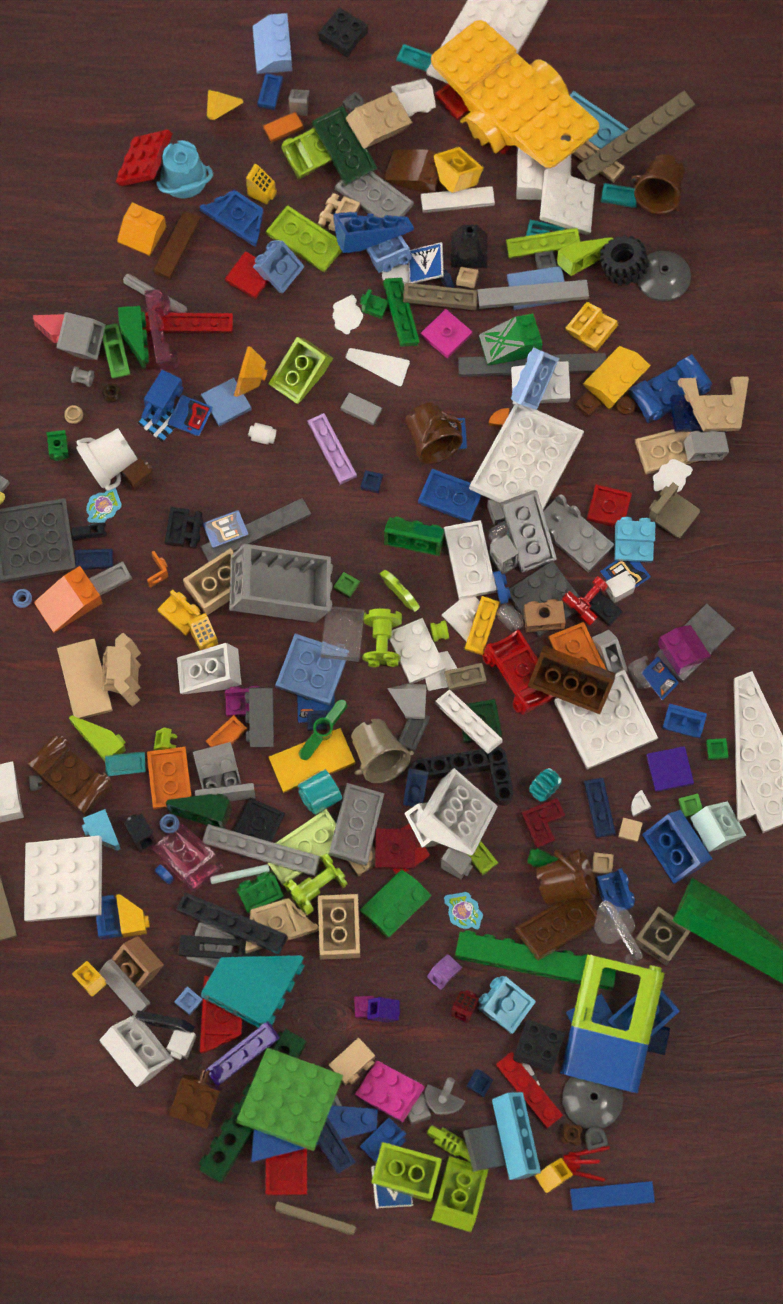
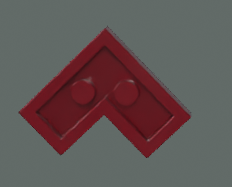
M558 798L521 812L536 848H542L555 842L548 824L565 817Z

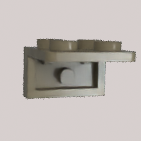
M672 482L669 487L665 486L661 491V498L658 501L654 500L650 505L649 518L676 538H681L699 515L700 509L677 494L679 486Z

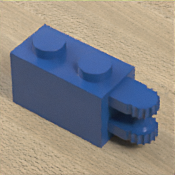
M161 370L144 398L146 408L142 413V418L146 420L150 413L154 411L156 413L152 418V423L156 425L162 416L165 417L166 413L172 410L176 397L182 394V379Z

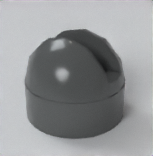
M29 776V791L41 789L43 784H40L43 781L41 777Z

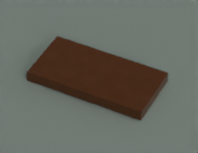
M580 898L553 905L517 926L515 932L539 961L602 924L603 919L588 900Z

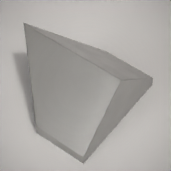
M404 684L387 688L404 713L405 718L425 719L426 685Z

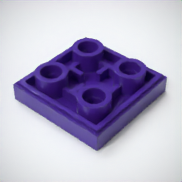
M685 746L646 755L655 792L694 784Z

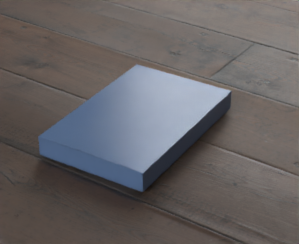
M560 266L507 274L509 287L564 282ZM561 302L516 305L513 306V309L516 310Z

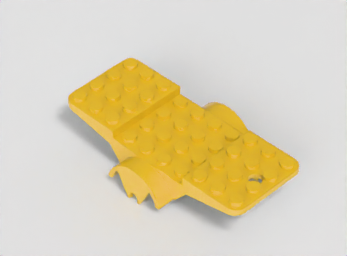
M476 20L438 49L431 57L432 66L462 97L470 111L460 122L463 124L467 121L474 139L478 138L481 146L490 142L494 153L499 152L506 145H515L542 166L554 168L599 131V122L569 96L564 81L553 67L542 60H535L529 65L516 53V48L483 20ZM563 135L570 136L571 140L569 142L561 140V137Z

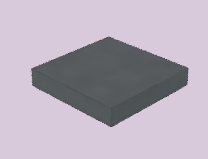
M497 1124L463 1131L473 1172L506 1166Z

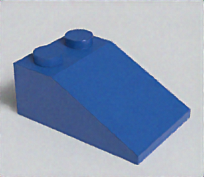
M662 989L651 1037L681 1011ZM637 995L607 1020L613 1028L624 1031L629 1030Z

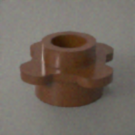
M565 1124L562 1127L564 1131L561 1138L562 1143H573L575 1146L580 1145L582 1127Z

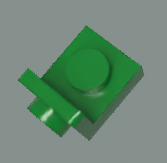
M368 289L366 294L362 295L360 300L363 313L383 319L389 305L388 300L372 295V290Z

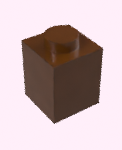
M141 458L122 471L124 479L135 492L153 479L152 467L147 461L144 463Z

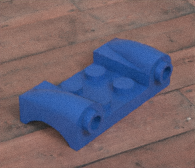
M693 354L677 362L675 367L647 382L644 380L629 389L628 395L638 404L647 423L656 421L663 415L687 403L684 396L685 392L678 385L680 378H696L699 396L711 390L712 382Z

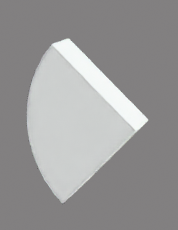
M642 790L635 795L632 801L631 811L633 817L651 809V805Z

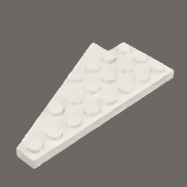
M751 671L734 678L737 821L740 822L755 816L762 832L765 833L783 825V735Z

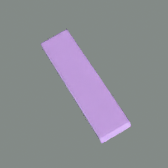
M325 413L307 420L339 484L341 485L356 478L357 474Z

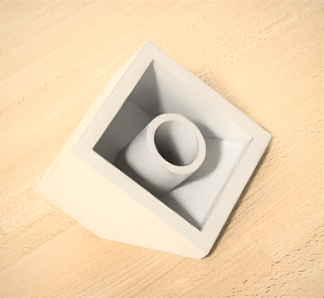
M426 79L391 86L392 92H395L408 116L414 115V112L421 111L426 113L430 112L432 108H436L433 88Z

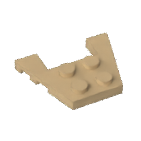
M748 376L732 377L730 379L733 395L699 396L696 378H680L678 380V385L685 392L684 396L694 409L693 413L703 432L740 430L749 380Z

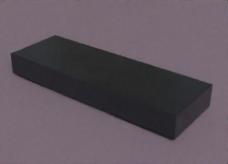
M137 1010L135 1016L136 1019L146 1025L186 1033H193L195 1028L194 1025L180 1018Z

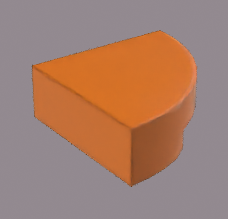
M503 408L493 413L488 425L502 427L509 416V408Z

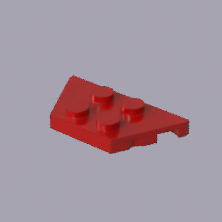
M204 976L203 989L210 978L208 976ZM204 998L202 1004L200 1054L209 1052L242 1037V1018L233 1015Z

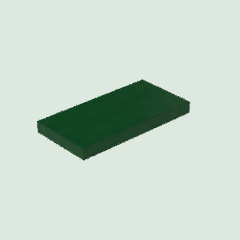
M342 105L311 121V124L345 186L376 171L378 168L367 148L364 149L346 120L348 113Z

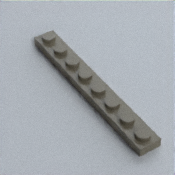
M685 91L681 92L577 166L588 181L693 108L695 103Z

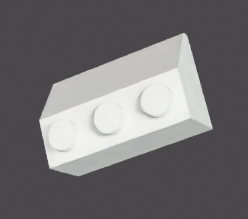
M135 1015L111 1026L100 1039V1042L136 1087L152 1079L174 1060L147 1025L136 1019Z

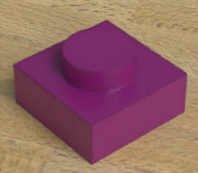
M374 996L354 997L355 1018L368 1017V999H373Z

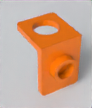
M152 551V556L161 571L147 579L149 587H153L169 577L166 569L168 566L162 557L159 558L155 551Z

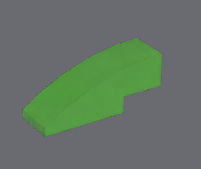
M118 323L107 325L104 329L103 342L112 379L130 375Z

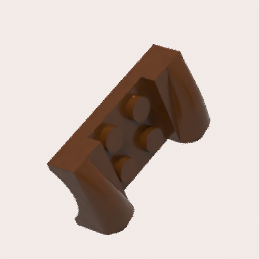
M54 735L28 762V765L87 817L97 802L113 789L110 783L111 778L104 772L102 774L96 773L67 746L69 742L62 735L59 737Z

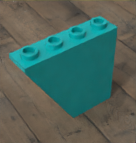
M301 955L221 957L202 990L201 997L258 1028L266 1022H269L272 1026L276 1019L274 1013L277 1009L281 1010L286 1001L283 998L285 993L291 992L295 985L293 981L295 975L300 976L305 966L302 964L304 957Z

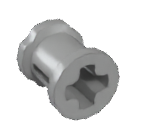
M74 367L71 375L72 383L79 382L90 387L93 383L94 371H85L79 369V367Z

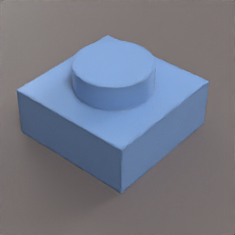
M186 987L174 1003L188 1015H191L203 999L189 987Z

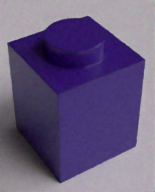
M383 997L368 999L367 1020L385 1023L399 1021L400 1000Z

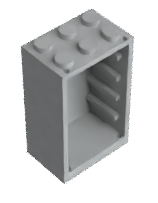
M243 544L231 556L229 610L316 623L330 612L332 608V600H330L333 586L332 582H330L333 570L331 557Z

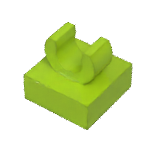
M164 727L156 731L154 750L176 748V745L170 743V739L174 740L177 738V735L171 734L172 729Z

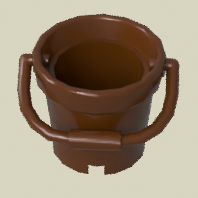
M663 154L656 156L655 160L650 162L644 175H634L630 179L635 187L634 195L636 201L643 209L650 213L668 214L680 210L678 205L681 200V184L685 169L682 162L680 161L679 164L675 161L676 157Z
M431 402L422 404L414 408L415 414L412 417L410 413L406 416L405 424L415 443L417 457L423 464L439 463L452 456L460 448L463 442L460 421L454 415L442 413L437 404L436 406ZM449 422L456 423L457 429L452 427Z
M582 849L570 852L569 856H566L560 850H556L554 856L559 860L536 868L537 881L540 880L541 883L539 889L546 904L551 905L580 898L583 900L596 898L597 889L590 862Z

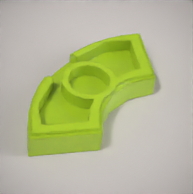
M383 570L380 573L387 587L400 598L407 608L414 612L420 608L414 597L399 583V580L387 570Z

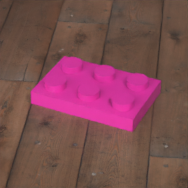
M376 1060L355 1095L370 1105L404 1122L425 1087Z

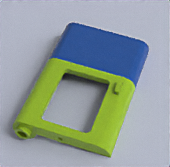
M587 954L561 1074L638 1093L665 973L661 972L662 968L650 965L649 969ZM606 967L636 974L641 978L630 1028L627 1031L592 1022L602 971Z

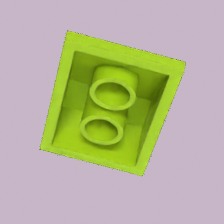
M296 337L268 384L299 404L323 376L333 358L306 339Z
M382 1142L371 1183L430 1202L442 1159Z
M449 1156L431 1220L471 1232L477 1217L488 1169L473 1172L470 1162Z

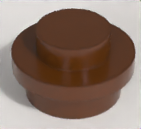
M630 397L620 398L617 402L618 411L623 415L631 414L635 410V401Z

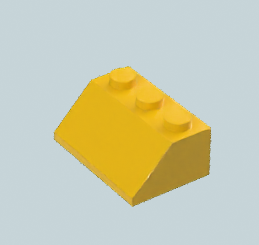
M619 346L583 385L610 410L651 365L637 352Z

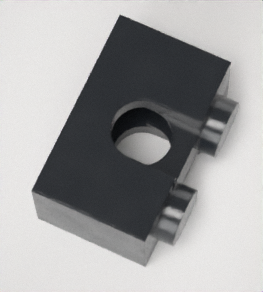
M142 813L130 816L127 822L124 823L139 852L157 843Z

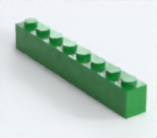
M464 930V932L459 934L455 959L581 984L587 954H582L581 957L567 950H562V952L554 951L538 961L524 942L522 945L515 943L513 939L504 938L503 940L495 939V936L489 934L478 936L476 932ZM607 967L603 969L599 989L612 991L616 969Z

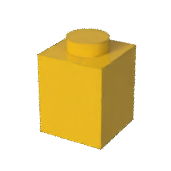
M562 1158L547 1166L541 1173L535 1175L546 1193L573 1176Z

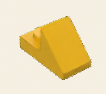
M88 961L72 973L90 996H94L106 985V980Z

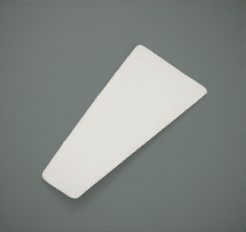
M349 348L346 359L398 386H402L410 363L406 359Z

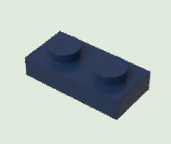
M409 768L403 805L414 807L418 803H424L428 772Z

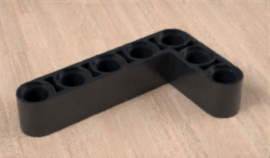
M496 747L489 754L483 749L419 759L412 764V769L422 767L428 772L427 780L443 778L454 768L461 775L490 770L496 802L499 805L506 806L512 801L513 787L505 750L501 747ZM498 754L502 759L495 761L492 759V756ZM479 757L483 760V762L481 764H475L473 762V759ZM455 761H462L464 765L462 767H455L453 763ZM436 764H442L445 768L441 771H438L434 768V766ZM503 773L506 778L499 780L495 775ZM505 791L509 794V797L501 798L499 793Z

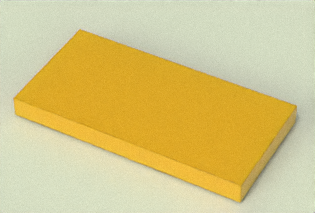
M341 728L334 730L329 739L323 740L308 760H302L299 757V751L306 742L269 756L270 763L283 793L298 788L299 783L323 769L332 774L355 764Z

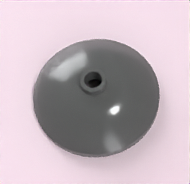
M656 251L648 254L649 268H647V273L643 274L641 280L637 279L640 290L649 298L657 301L666 302L681 297L687 291L691 281V271L687 262L678 254L670 251Z
M571 1077L563 1090V1108L568 1118L574 1124L584 1129L594 1126L603 1129L611 1125L622 1110V1089ZM596 1094L597 1100H591L590 1095Z

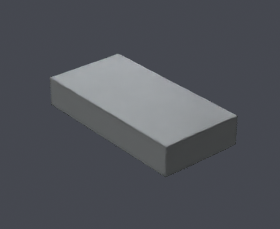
M349 393L341 406V411L374 426L382 412V408Z
M121 562L89 578L99 595H102L132 580V577L124 562Z

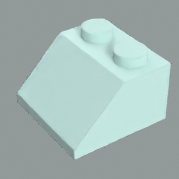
M728 801L706 806L690 817L695 830L698 831L702 839L703 845L709 852L721 849L746 836Z

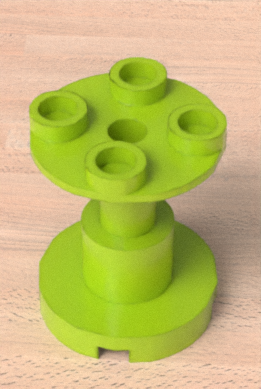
M391 609L369 610V614L364 613L363 622L373 627V638L376 639V651L367 652L362 656V659L368 662L369 667H379L380 664L390 667L398 666L401 656L388 651V639L392 638V628L402 624V614L396 611V614L390 613Z
M327 853L320 856L327 869L314 879L308 877L299 885L292 879L284 883L288 892L292 891V899L306 915L314 911L309 901L321 893L319 889L332 879H335L342 888H345L347 885L344 879L345 875L340 868L337 867L335 869L332 864L333 861Z

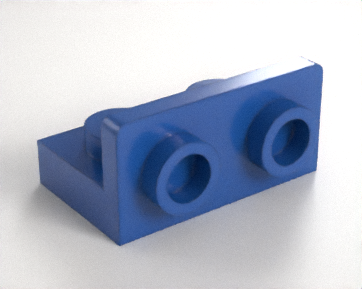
M388 1118L360 1148L377 1163L382 1142L401 1147L406 1141L404 1139L406 1133Z

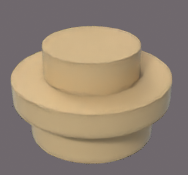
M78 406L68 407L64 413L66 421L71 424L79 423L83 418L82 409Z

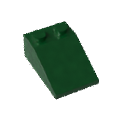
M219 793L217 795L206 794L166 801L169 814L206 826L210 824L225 829L232 812L228 797Z

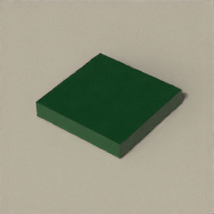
M496 699L466 704L502 738ZM462 730L464 743L475 742Z

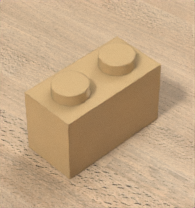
M358 1038L329 1064V1069L343 1075L342 1083L345 1086L348 1083L352 1085L360 1077L358 1074L363 1069L367 1071L374 1065L375 1055Z

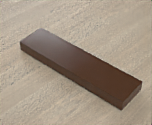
M183 211L153 270L155 274L171 279L201 221L200 216Z

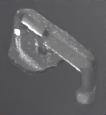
M603 901L598 907L594 924L595 932L605 944H612L622 939L630 952L625 957V963L630 965L636 964L642 959L643 954L631 935L635 928L634 920L628 910L614 906L610 901Z

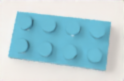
M573 91L570 97L599 122V131L588 140L599 149L629 130V128Z

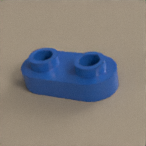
M501 571L493 572V577L500 604L508 603L511 594L509 587L505 588V585H507L505 573L501 574Z

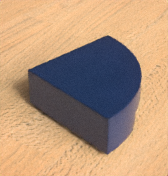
M443 268L444 277H440L442 284L445 287L454 288L450 273Z

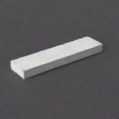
M492 186L463 189L454 193L444 191L421 194L423 213L495 205Z
M450 689L435 701V704L486 753L489 754L502 743V738Z

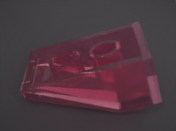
M183 823L179 825L176 832L167 834L152 847L153 851L192 892L223 867L217 855Z

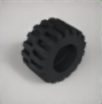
M623 235L621 238L617 236L615 240H609V244L603 246L604 250H601L600 256L606 278L611 280L613 284L618 283L621 286L623 284L630 285L631 282L636 283L637 279L641 280L643 274H646L647 268H649L644 244L638 238L635 239L634 236L627 237V235ZM631 258L627 262L618 263L622 259Z

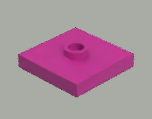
M445 309L421 332V337L448 359L472 336L473 332Z

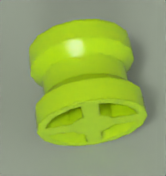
M445 620L439 624L430 623L434 642L441 638L449 639Z

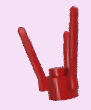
M610 1146L569 1152V1155H564V1162L573 1175L605 1182V1178L576 1171V1169H580V1164H599V1159L580 1160V1157L577 1156L609 1150Z

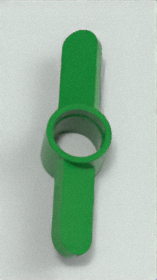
M345 700L337 701L325 718H319L315 721L313 734L299 751L300 759L308 760L321 742L332 736L334 724L347 708ZM319 724H327L330 727V731L324 735L319 734L316 731V727Z

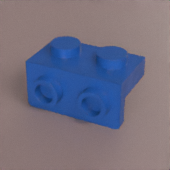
M622 868L616 872L595 878L607 916L629 911L634 906L635 898L629 890L628 877Z

